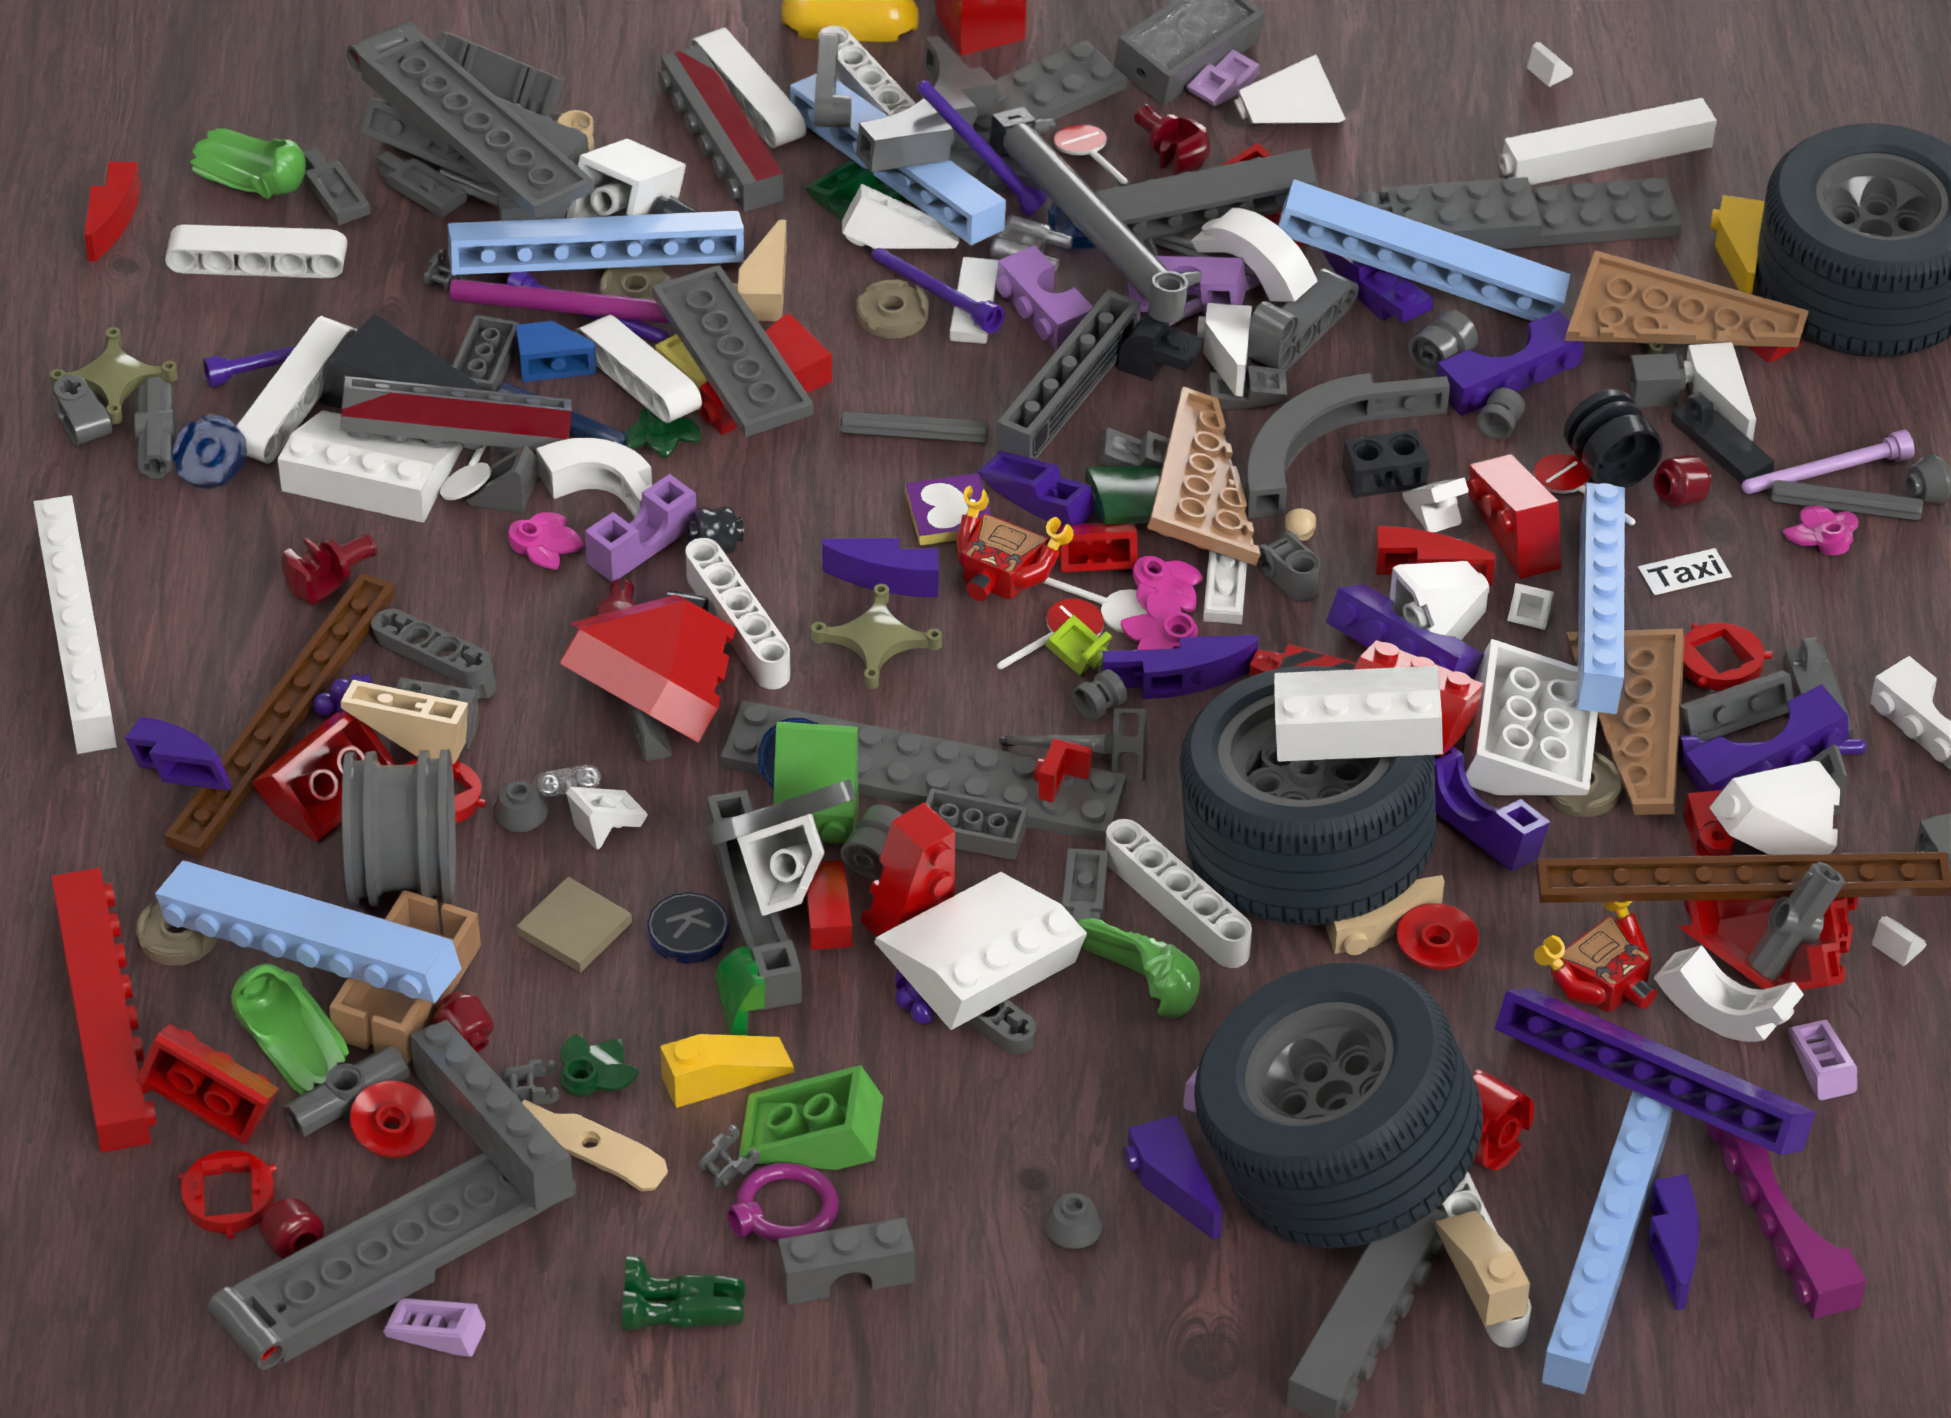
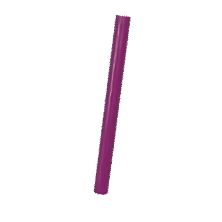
M453 279L450 287V300L456 302L601 317L611 314L615 318L670 324L655 300L459 279Z

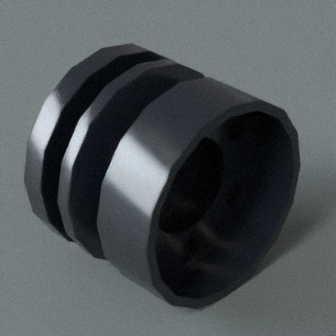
M1608 389L1593 394L1583 400L1570 413L1564 424L1563 436L1566 443L1574 451L1578 460L1582 461L1585 470L1595 484L1607 483L1618 487H1631L1643 480L1656 467L1662 457L1663 442L1651 423L1644 418L1642 411L1636 406L1632 397L1622 390Z

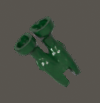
M626 1255L622 1331H637L647 1326L665 1324L673 1328L739 1324L744 1320V1306L741 1301L745 1297V1282L739 1278L713 1274H683L673 1278L655 1277L648 1273L643 1258L635 1255ZM663 1300H669V1301H670V1302H668V1303L650 1302V1301H663Z

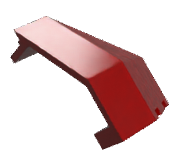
M677 594L570 623L577 627L578 631L566 647L564 656L560 661L561 665L699 743L719 707L721 697L715 694L714 691L717 684L725 679L729 656L723 653L725 643H730L734 638V626Z
M1859 897L1834 898L1823 914L1824 925L1818 939L1810 945L1803 943L1781 977H1776L1775 980L1762 976L1760 972L1751 967L1748 957L1769 928L1770 911L1778 899L1684 900L1685 909L1688 915L1691 916L1692 924L1678 926V928L1762 989L1795 982L1800 990L1844 983L1846 970L1843 965H1840L1841 954L1850 951L1854 927L1851 922H1848V914L1850 910L1857 909Z

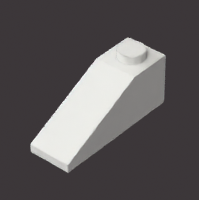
M863 184L860 185L842 219V234L850 242L858 246H865L866 244L872 248L882 249L956 248L959 243L958 235L930 215Z
M1208 303L1206 317L1199 316L1197 337L1204 339L1203 354L1234 395L1243 396L1252 306Z
M1733 343L1688 345L1686 361L1681 362L1680 368L1685 369L1686 383H1688L1691 395L1700 391L1710 402L1714 403V410L1718 411L1753 441L1756 417Z

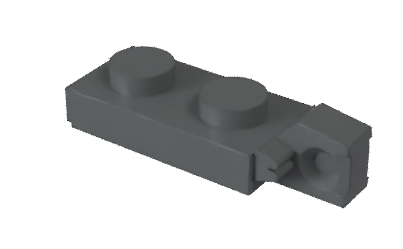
M317 148L303 152L306 160V171L304 174L306 183L338 226L371 214L368 200L338 160L327 163Z
M386 151L377 158L378 174L385 178V182L442 219L467 201V191L465 188L415 157L411 160L403 161L389 151Z
M1068 848L1062 906L1076 922H1079L1081 919L1095 918L1102 920L1108 851Z

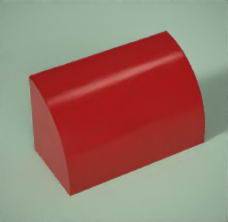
M1133 523L1070 525L1073 529V539L1065 545H1060L1058 548L1061 552L1058 557L1061 572L1133 569L1138 560L1137 530ZM1060 525L1057 534L1064 530L1065 525Z

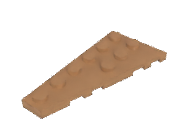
M1595 250L1566 333L1565 341L1663 344L1732 342L1736 346L1798 347L1809 311Z
M1183 386L1178 397L1147 529L1156 531L1166 537H1173L1194 544L1198 548L1208 549L1256 566L1261 554L1259 546L1254 545L1252 539L1254 528L1252 522H1249L1246 517L1245 509L1247 502L1237 466H1233L1231 462L1233 451L1231 444L1226 443L1224 431L1226 425L1219 400L1216 397Z
M1683 628L1624 630V680L1617 714L1598 712L1597 715L1599 725L1614 764L1619 771L1634 815L1675 814L1680 729L1679 705H1681L1685 642ZM1566 632L1569 647L1578 667V632Z

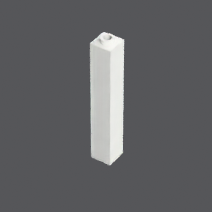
M1700 98L1510 137L1504 140L1503 154L1499 156V165L1502 174L1507 175L1508 178L1528 177L1530 185L1711 148L1713 147L1716 119L1704 99Z

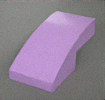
M1232 50L1216 67L1209 63L1187 85V90L1214 106L1219 105L1237 95L1236 91L1251 84L1261 74L1260 65Z

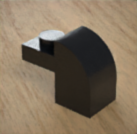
M1148 314L1138 321L1121 345L1118 370L1151 382L1164 364L1187 372L1202 350L1203 338L1169 327V323L1157 321Z

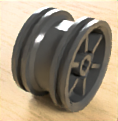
M420 750L418 761L414 765L384 766L378 762L376 752H366L365 760H357L356 752L345 753L342 780V835L345 884L350 907H359L361 898H368L370 906H380L382 895L385 892L403 890L418 891L422 896L434 899L435 896H443L444 903L454 904L456 889V817L453 766L450 750H440L439 758H431L429 750Z

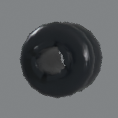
M724 506L715 510L699 508L694 513L693 521H687L688 543L699 538H709L714 540L725 554H731L736 550L737 541L743 542L744 526L742 517L736 518L735 512L731 507Z

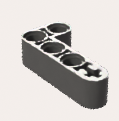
M1325 268L1315 276L1317 282L1296 301H1289L1282 308L1263 301L1255 309L1250 320L1248 357L1268 368L1285 369L1286 372L1352 307L1358 295V284Z

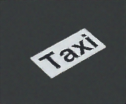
M1715 548L1638 566L1654 595L1732 577Z

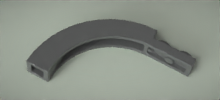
M1371 373L1351 375L1317 385L1286 402L1263 425L1251 448L1246 485L1248 518L1285 515L1287 499L1286 473L1297 455L1322 435L1359 422L1447 414L1450 388L1447 376L1373 383Z

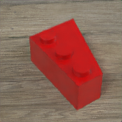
M1512 454L1470 464V480H1467L1469 498L1475 503L1519 579L1561 569L1558 500Z
M925 802L894 819L891 823L879 860L884 865L880 881L875 880L872 882L870 892L874 895L870 911H863L860 920L876 937L954 896L955 830Z

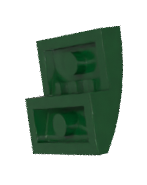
M854 160L846 162L805 186L807 194L840 221H842L861 184L902 203L908 200L877 178L874 172H871L868 168H863Z
M1158 466L1086 467L1085 482L1090 485L1092 492L1095 494L1094 510L1104 524L1149 522L1161 472Z

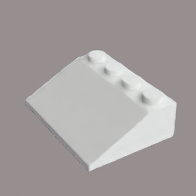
M324 410L320 411L290 435L278 457L281 490L283 492L423 523L440 493V487L447 479L463 448L461 443L446 442L444 445H430L423 442V439L408 438L406 441L399 442L388 440L385 438V435L370 434L369 437L365 438L353 437L348 435L347 431H340L341 414Z
M1491 639L1483 653L1484 657L1475 677L1476 681L1483 683V688L1474 724L1466 733L1463 758L1464 769L1470 786L1495 795H1587L1590 788L1598 712L1577 709L1578 667Z
M1437 666L1275 673L1277 760L1300 761L1443 754L1441 698Z
M999 872L876 937L874 943L949 1029L952 1030L1075 963L1087 933L1060 903Z

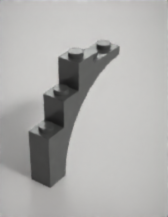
M939 36L926 37L922 69L932 81L933 87L972 128L977 117L994 114L995 103L999 98L998 83L983 67L969 69ZM923 98L920 102L899 113L859 123L856 155L871 172L949 161L950 149L954 144V140L963 138Z

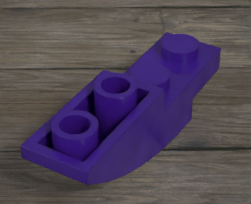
M1320 249L1337 274L1358 284L1357 298L1382 320L1394 316L1404 323L1433 310L1432 297L1404 277Z
M1258 635L1180 637L1179 649L1102 651V671L1105 669L1112 670L1122 680L1126 689L1142 688L1143 699L1187 695L1225 684L1248 673L1251 660L1258 650Z

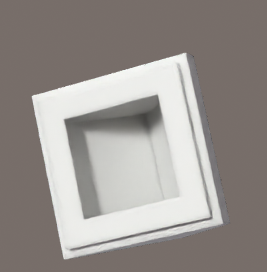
M1536 42L1533 45L1527 68L1548 87L1569 78L1573 74L1572 69L1542 43Z
M1516 583L1507 621L1545 630L1553 609L1554 592Z
M1882 916L1871 945L1904 967L1927 944L1925 940L1897 921L1887 916Z

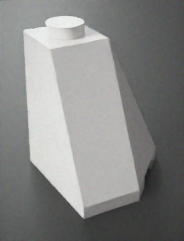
M1317 55L1311 56L1236 91L1239 97L1234 100L1236 108L1242 120L1248 118L1251 124L1339 123L1345 120Z
M1467 561L1404 564L1393 567L1390 599L1394 601L1392 609L1402 619L1419 628L1441 635L1454 636L1462 640L1486 612L1489 593L1488 581L1483 574L1478 573Z
M1810 761L1733 778L1709 807L1730 836L1769 855L1830 854L1837 846L1838 829H1833L1834 806L1839 805L1840 788L1818 761Z
M813 814L738 837L737 840L762 916L801 904L825 853Z

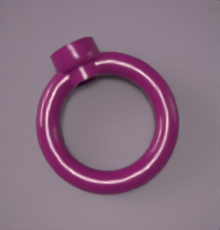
M782 1162L766 1165L751 1173L742 1182L737 1193L736 1203L728 1206L726 1213L730 1228L737 1238L746 1237L754 1232L764 1239L778 1242V1239L826 1231L837 1216L839 1200L833 1184L822 1173L803 1164ZM783 1179L796 1180L816 1190L821 1198L822 1207L819 1214L805 1224L781 1226L764 1219L759 1204L753 1201L754 1196L763 1185L769 1182Z

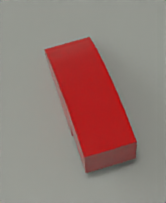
M108 162L106 185L91 186L84 233L88 262H96L123 234L131 221L141 192L138 162Z
M1377 526L1375 543L1376 574L1392 575L1393 567L1397 565L1467 561L1478 573L1483 574L1489 586H1492L1495 554L1474 544L1430 531L1405 527Z
M842 860L821 861L805 894L811 950L852 947V922L844 863Z

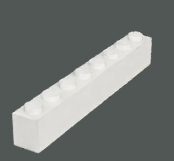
M72 495L33 501L77 754L116 748L110 703Z

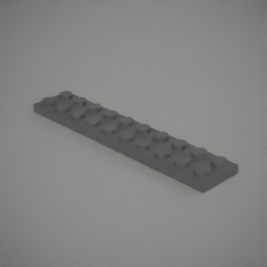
M744 700L741 703L721 755L722 768L767 776L762 766V750L768 736L776 729L777 722L807 720L821 725L858 727V794L918 806L923 802L926 803L930 789L933 788L1028 807L1027 827L1105 843L1107 828L1115 821L1126 787L1127 776L1126 774L1091 768V774L1087 780L1065 775L1057 796L1052 803L1038 799V782L1033 780V775L1039 757Z

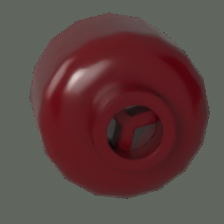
M1685 455L1669 458L1661 462L1654 476L1655 492L1669 506L1679 507L1696 504L1704 500L1709 493L1711 473L1704 461L1697 456Z
M457 991L447 995L436 1004L434 1008L436 1013L432 1018V1025L448 1020L477 1053L489 1044L487 1038L494 1029V1023L476 995L463 994V992Z
M287 1198L276 1202L264 1214L260 1224L262 1238L281 1259H285L324 1238V1225L319 1216L306 1203L296 1198Z

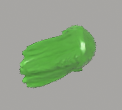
M218 128L215 131H208V138L199 141L195 145L196 148L193 149V154L196 158L190 161V164L193 165L192 170L204 179L216 181L228 187L247 192H257L266 199H269L272 195H285L297 190L303 181L306 170L304 153L299 145L291 140L274 138L270 142L229 129Z
M1095 918L1081 919L1077 922L1087 933L1081 948L1141 973L1146 977L1149 984L1150 997L1161 1001L1157 1010L1160 1016L1177 1018L1187 1013L1194 1005L1199 993L1200 973L1195 962L1173 944H1166L1164 941L1157 942L1154 938H1148L1146 935L1141 936L1139 933L1134 934L1132 931L1124 932Z
M272 964L257 965L245 971L243 975H240L234 984L231 1001L233 1011L236 1014L235 1018L249 1034H252L288 1084L299 1094L303 1095L306 1091L312 1090L316 1087V1083L322 1084L326 1082L328 1071L338 1065V1063L345 1062V1056L348 1055L349 1051L342 1035L314 998L302 986L300 977Z

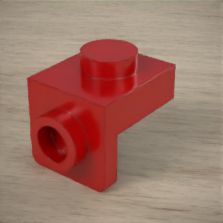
M1054 738L1045 759L1039 758L1035 766L1033 780L1038 782V799L1053 803L1065 775L1087 780L1091 774L1092 749L1077 743Z

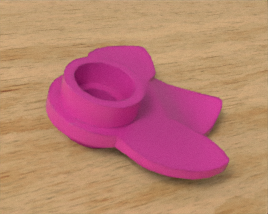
M1807 506L1800 511L1801 524L1784 529L1783 535L1788 540L1801 546L1818 545L1819 550L1826 555H1840L1847 552L1850 548V544L1853 541V531L1858 528V518L1849 511L1834 514L1829 508L1823 506Z
M542 512L535 514L530 520L513 522L508 530L509 544L514 551L522 555H528L533 563L548 569H558L560 563L559 554L583 550L584 543L578 533L569 527H565L567 518L558 513Z
M1144 556L1136 561L1132 571L1134 582L1138 587L1136 598L1146 612L1148 593L1160 594L1178 602L1181 610L1194 612L1197 599L1193 586L1200 584L1203 580L1202 575L1196 568L1179 560L1164 562L1155 556Z
M1147 594V614L1121 620V627L1128 638L1139 642L1137 650L1179 649L1180 637L1198 636V628L1192 617L1182 613L1178 602L1160 594Z

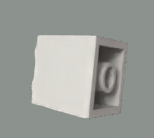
M629 139L580 155L578 167L594 180V192L574 200L569 207L567 218L653 215L661 196L669 198L672 195L677 199L679 198L686 164Z

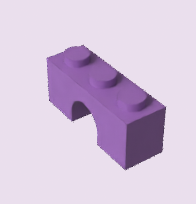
M1034 245L998 260L996 287L1001 296L1007 297L1016 307L1019 315L1023 319H1027L1035 327L1040 338L1047 340L1057 351L1093 306L1075 287L1065 292L1054 293L1055 266Z
M1155 256L1169 271L1180 274L1195 271L1201 273V282L1188 287L1187 295L1201 297L1203 313L1207 312L1208 303L1242 305L1247 288L1243 258ZM1127 282L1129 298L1140 302V312H1148L1149 303Z
M671 474L667 475L642 492L641 509L632 522L628 523L612 512L585 530L587 564L611 582L621 578L687 533V521H693L694 513L697 510L696 493Z

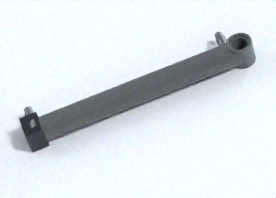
M1024 107L992 114L989 145L1001 157L1010 155L1149 303L1148 313L1153 319L1166 323L1181 320L1184 317L1188 287L1201 282V273L1195 271L1180 274L1169 271L1039 135L1055 128L1056 123L1052 118L1035 120Z

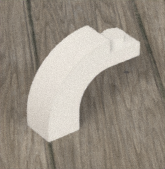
M1232 208L1221 218L1205 223L1202 226V231L1191 240L1197 253L1225 252L1238 258H1243L1244 262L1258 276L1270 301H1296L1317 282L1309 262L1295 242L1276 224L1255 212L1241 208Z
M573 438L536 448L538 476L553 499L584 489L605 490L623 500L635 518L641 509L642 492L652 486L651 466L634 450L616 442L597 438Z
M1702 945L1675 952L1654 977L1669 999L1692 1020L1721 1036L1746 1042L1765 1040L1777 1025L1784 1023L1794 1014L1795 1010L1793 1007L1804 995L1795 982L1764 990L1742 986L1730 979L1719 969Z

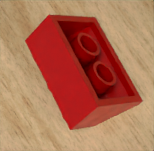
M1376 640L1359 657L1354 670L1437 666L1441 698L1443 754L1436 755L1443 757L1474 724L1483 683L1471 679L1465 673L1453 672L1436 665L1428 658L1417 657L1399 650L1394 644Z
M342 711L332 715L251 783L274 815L313 841H319L342 821V780L346 752H356L357 760H365L366 752H376L378 762L382 766L397 764L370 726L347 711Z
M172 1024L165 1027L154 1039L137 1077L138 1082L244 1145L247 1144L267 1114L279 1091V1088L272 1085L263 1075L252 1073L235 1063L226 1053L215 1051L198 1041L189 1031L180 1030Z

